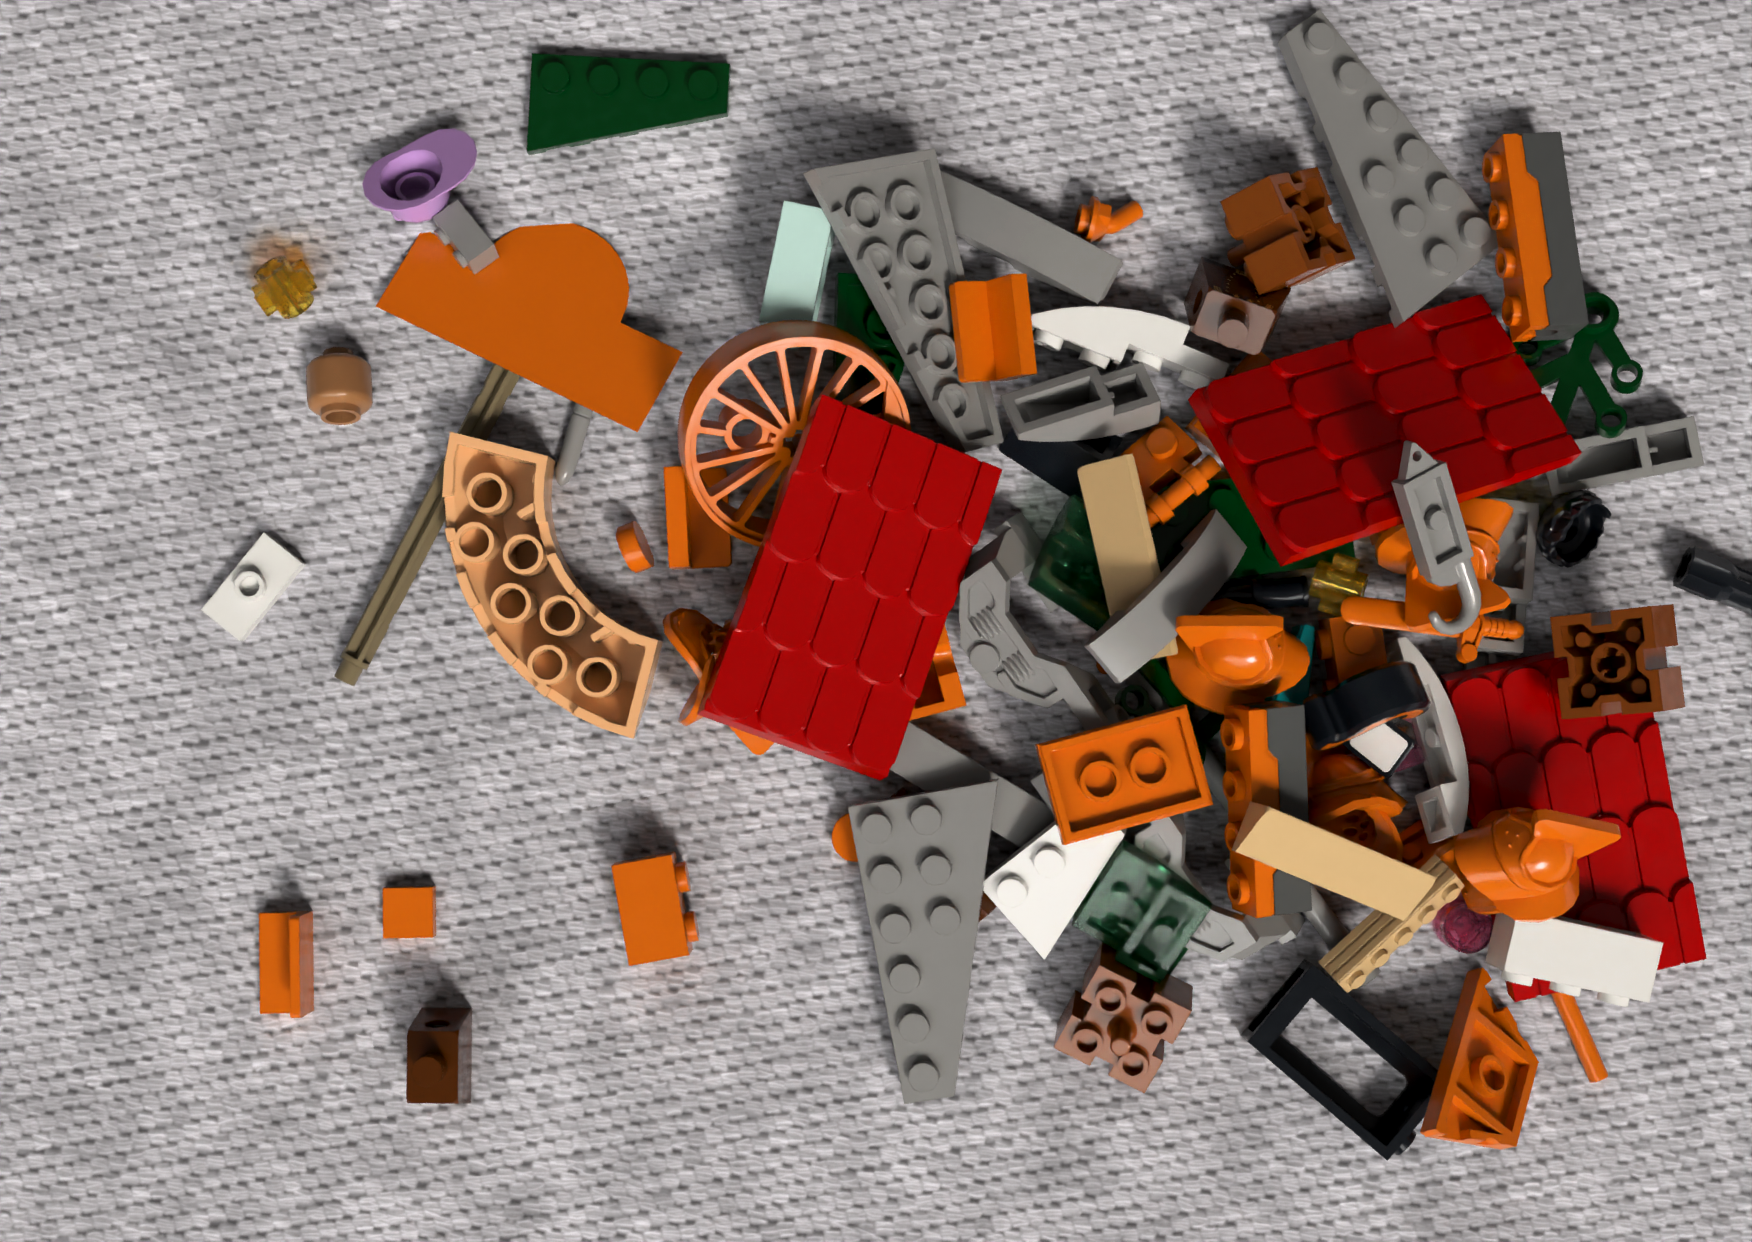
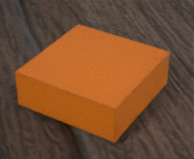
M436 886L383 888V938H433L436 936Z

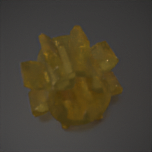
M278 256L265 262L255 272L254 278L258 284L251 288L255 294L253 298L266 316H270L278 310L284 319H290L302 314L312 305L314 297L310 291L316 289L317 285L313 281L314 276L302 259L297 260L291 265L285 256Z
M1337 553L1334 554L1332 563L1319 560L1309 589V596L1321 599L1317 610L1340 617V607L1344 599L1350 596L1364 597L1369 574L1357 571L1360 559Z

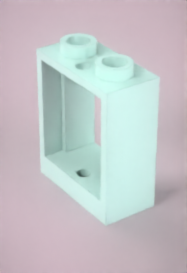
M784 200L759 318L760 325L784 320H809L817 322L835 232L822 208ZM792 347L787 349L799 351L800 347Z

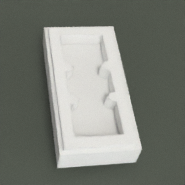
M263 532L201 611L236 639L245 641L305 567L306 563L271 535Z

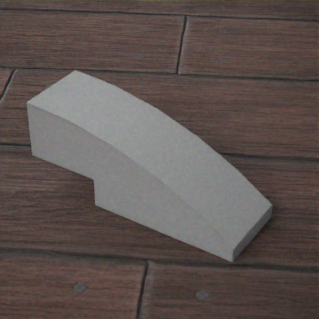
M1143 363L1104 375H1100L1095 365L1001 395V402L1018 440L1066 442L1096 439L1157 425L1160 419L1161 400Z
M1690 416L1648 426L1643 425L1625 429L1616 438H1604L1601 435L1574 440L1582 453L1571 464L1546 472L1551 496L1703 466L1704 461L1695 418Z

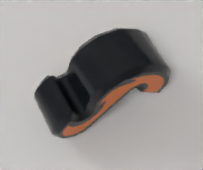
M1396 661L1355 674L1339 683L1335 688L1320 694H1313L1302 700L1299 704L1304 705L1305 732L1311 747L1315 750L1323 751L1339 746L1393 719L1418 717L1429 709L1431 701L1415 664L1408 661Z

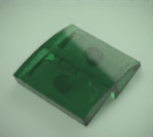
M1073 494L1067 499L1051 527L1027 585L1098 631L1110 618L1084 500Z
M1123 840L1075 913L1072 926L1116 949V961L1160 984L1211 910L1212 903L1173 870L1146 852Z

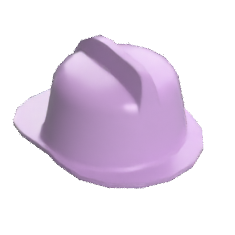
M454 128L439 129L420 137L402 149L379 159L368 169L362 183L365 197L373 206L390 211L397 221L419 223L431 220L433 216L447 206L450 191L465 180L474 168L477 157L474 140L466 132Z

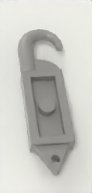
M1406 440L1403 445L1398 478L1391 483L1420 575L1427 582L1443 587L1456 584L1462 605L1459 615L1451 621H1444L1436 611L1429 612L1428 618L1432 627L1442 634H1459L1472 626L1479 615L1482 605L1481 591L1471 561V557L1474 556L1446 462L1433 459L1415 442Z

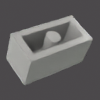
M458 199L433 216L437 226L434 233L444 246L451 245L455 250L452 255L462 268L468 266L475 275L499 258L494 243Z

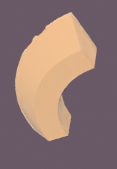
M450 432L444 461L442 491L446 517L445 534L450 545L461 591L479 624L488 635V639L497 652L544 697L549 698L572 713V715L601 729L634 739L651 692L663 641L645 636L612 618L588 596L573 576L563 557L553 522L551 498L556 461L546 455Z

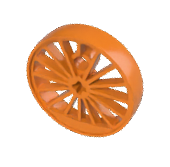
M784 320L749 329L718 348L702 364L686 390L679 412L677 436L680 462L687 483L695 499L707 515L723 530L746 543L760 547L770 519L752 516L751 514L781 474L774 507L776 505L802 434H795L796 430H801L803 433L813 407L811 402L825 350H832L847 357L820 395L824 394L835 399L859 365H863L875 376V379L841 402L845 405L859 408L884 392L882 413L874 414V416L911 431L909 413L903 393L887 365L864 342L838 327L809 320ZM792 347H812L798 407H795L785 350ZM773 351L776 354L785 407L781 409L778 408L748 365L753 359ZM736 370H742L770 411L751 400L736 398L720 388L721 384ZM712 398L725 404L720 412L718 421L701 419ZM750 419L757 423L755 429L746 436L732 434L733 427L741 420ZM702 433L723 436L729 448L696 455L697 435ZM785 437L792 438V441H786ZM754 458L711 488H709L700 475L702 469ZM765 470L738 510L721 499Z

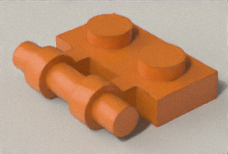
M1168 416L1163 418L1159 424L1155 425L1119 455L1133 453L1151 529L1157 523L1164 525L1175 516L1173 510L1192 494L1199 496L1209 487L1207 481L1222 470L1211 455H1207L1197 465L1193 466L1192 463L1203 454L1198 444ZM1176 477L1178 481L1159 496L1157 492Z

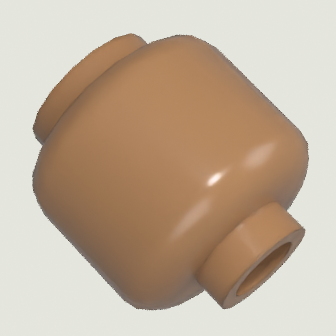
M345 347L328 348L324 350L323 355L314 358L307 365L308 407L316 415H319L323 422L333 425L353 424L359 421L361 415L365 414L372 407L371 366L362 357L354 355L351 349Z

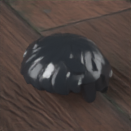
M1578 490L1558 497L1546 507L1538 522L1536 534L1538 547L1548 561L1560 567L1565 566L1569 568L1589 558L1590 552L1597 548L1598 538L1604 533L1603 525L1606 518L1610 519L1612 515L1609 509L1602 505V499L1589 490Z

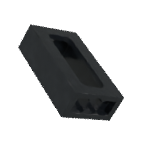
M1304 959L1241 1033V1036L1388 1161L1394 1153L1396 1155L1402 1154L1416 1137L1414 1129L1425 1117L1438 1070L1316 966ZM1311 998L1405 1077L1406 1086L1382 1115L1376 1116L1367 1111L1280 1036Z

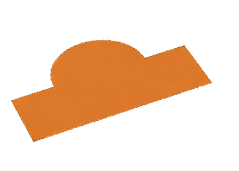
M573 223L518 227L494 243L499 258L474 275L468 266L462 268L452 255L455 250L450 244L444 246L438 237L431 232L418 235L376 307L636 432L639 431L683 352L621 323L629 299L628 277L619 255L605 239L595 232Z

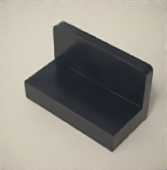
M1012 427L1004 442L1000 445L999 450L1076 502H1082L1083 496L1077 469L1080 466L1111 459L1123 439L1117 435L1096 439L1066 442L1018 440Z

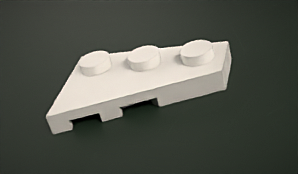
M1054 821L985 875L983 891L1045 960L1125 836L1127 828L1062 845L1056 821Z

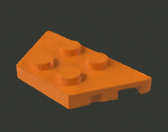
M1481 967L1470 970L1466 974L1420 1133L1425 1137L1502 1150L1517 1146L1539 1061L1528 1042L1520 1035L1517 1023L1508 1007L1497 1009L1485 988V985L1492 979L1488 972Z

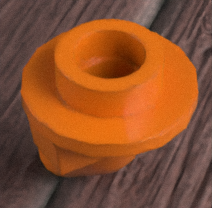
M1091 196L1088 205L1080 204L1078 207L1074 233L1081 234V238L1089 243L1094 241L1100 242L1105 234L1117 233L1143 217V210L1139 203L1130 201L1111 213V205L1101 203L1098 197Z

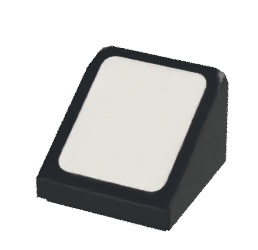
M1396 718L1342 745L1377 773L1389 779L1414 747L1416 737L1412 723Z

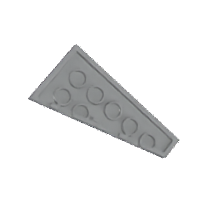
M1319 9L1287 32L1279 40L1278 45L1299 97L1305 98L1316 122L1312 126L1318 143L1324 142L1333 163L1329 170L1357 238L1366 243L1375 265L1371 269L1377 287L1382 285L1392 307L1388 313L1394 328H1396L1498 247L1496 230L1491 229L1488 219Z
M935 148L815 168L804 172V177L950 448L965 453L1003 443V435L990 382L962 383L958 378L949 285L956 281H966Z
M998 779L855 803L848 806L904 1104L953 1097L956 1091Z

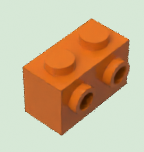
M1342 616L1318 620L1320 630L1315 631V646L1319 659L1325 660L1328 680H1323V692L1335 688L1339 683L1355 674L1387 663L1382 628L1354 625L1346 622Z
M676 851L619 861L611 865L629 966L690 955L693 950L692 942L699 941V929L695 911L686 912L683 892L691 891L686 861L677 862Z

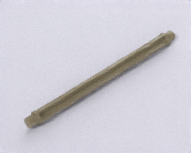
M493 364L480 393L476 396L457 433L487 441L508 396L511 395L520 376ZM445 457L346 647L340 655L343 660L334 677L347 684L355 686L363 669H368L394 614L397 613L446 519L444 497H442Z

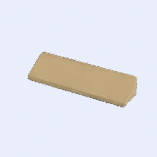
M1133 453L1087 464L1077 469L1110 617L1116 611L1126 610L1161 573ZM1176 638L1168 643L1152 659L1178 654Z
M1252 801L1249 803L1232 851L1403 921H1405L1432 888L1437 878L1279 810Z

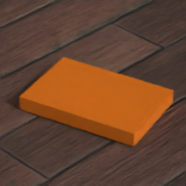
M1186 704L1035 744L1062 845L1214 805Z

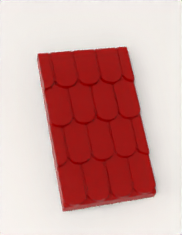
M1482 294L1416 312L1411 318L1406 319L1396 328H1394L1393 323L1358 332L1352 338L1275 359L1270 365L1214 380L1208 386L1196 389L1190 396L1188 401L1280 567L1404 523L1391 482L1398 478L1403 445L1406 440L1415 442L1433 459L1446 462L1458 504L1571 464L1582 453L1571 434H1567V428L1546 395L1541 393V387L1520 354L1517 355V349L1495 315L1491 314L1492 310Z
M824 394L820 395L814 401L697 715L877 780L888 777L890 768L896 761L915 702L921 696L948 613L954 606L960 589V582L963 580L973 547L978 544L1003 469L984 461H978L977 458L941 443H935L934 440L896 424H890L884 419L853 406L845 405L834 398Z
M1554 651L1440 675L1441 684L1454 709L1465 746L1469 776L1468 810L1472 829L1476 828L1478 822L1491 811L1513 807L1530 808L1533 810L1548 809L1617 824L1621 834V838L1618 841L1577 860L1579 867V896L1574 906L1561 916L1640 933L1663 942L1657 970L1678 966L1680 963L1687 964L1707 959L1694 885L1689 879L1679 819L1673 808L1659 724L1655 721L1654 713L1623 715L1622 713L1598 717L1562 719L1557 678L1569 677L1567 657L1555 658ZM1491 914L1494 925L1496 914ZM1533 978L1532 986H1525L1505 980L1507 992L1515 1002L1536 998L1538 995L1545 996L1558 993L1549 989L1550 981Z

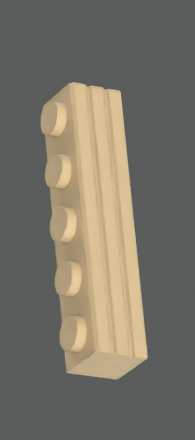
M1436 854L1419 870L1437 878L1432 888L1405 921L1375 909L1318 961L1347 993L1352 989L1359 988L1375 968L1383 966L1399 946L1407 944L1412 939L1414 932L1423 924L1430 923L1437 915V911L1446 903L1454 901L1459 896L1461 889L1465 887L1458 876Z

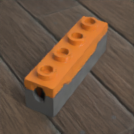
M1561 132L1522 133L1521 135L1518 133L1502 134L1485 153L1482 161L1483 179L1486 183H1489L1492 200L1488 213L1489 224L1492 230H1496L1498 243L1495 268L1498 277L1503 278L1505 298L1502 303V318L1505 325L1510 328L1511 342L1570 339L1588 325L1589 321Z
M1281 700L1244 703L1242 705H1224V721L1221 724L1220 735L1226 750V772L1223 776L1222 786L1224 795L1228 800V824L1225 827L1224 836L1226 846L1230 851V875L1227 878V893L1232 902V909L1255 918L1312 911L1310 882L1232 851L1250 801L1269 806L1309 823L1304 705Z

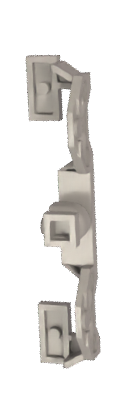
M1023 513L1016 514L993 530L998 536L996 539L970 556L965 571V580L960 582V646L969 657L972 667L980 673L989 687L1047 709L1064 698L1086 731L1131 719L1123 707L1118 704L1114 705L1093 674L1068 662L1038 653L1009 611L1010 579L1021 571L1050 613L1078 593ZM1041 770L1030 781L1053 813ZM1183 813L1152 821L1135 835L1134 897L1143 908L1147 919L1155 925L1162 937L1222 962L1229 958L1243 960L1276 940H1279L1281 945L1297 937L1305 922V918L1301 913L1255 918L1244 913L1241 915L1212 903L1184 863L1186 828ZM1230 854L1228 855V857H1227V858L1225 859V861H1224V863L1226 864V866L1228 867L1229 870H1230Z

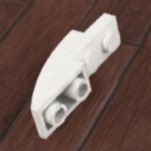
M1105 306L1059 308L1035 313L1031 316L1035 344L1054 352H1060L1062 346L1080 353L1079 362L1089 367L1096 365L1100 371H1106L1108 365L1117 368L1127 351L1134 354L1132 358L1133 363H1143L1145 369L1159 372L1161 366L1180 373L1178 377L1180 383L1193 389L1208 386L1214 380L1224 378L1229 367L1227 362L1183 345L1190 326L1164 316L1139 310Z

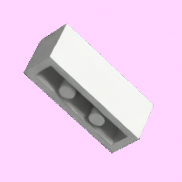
M1497 913L1485 962L1502 970L1501 979L1512 983L1532 986L1533 978L1550 981L1549 989L1559 993L1580 997L1581 989L1598 992L1597 999L1600 1001L1628 1007L1630 999L1650 1002L1663 942L1640 933L1562 916L1537 923L1519 922L1503 913Z

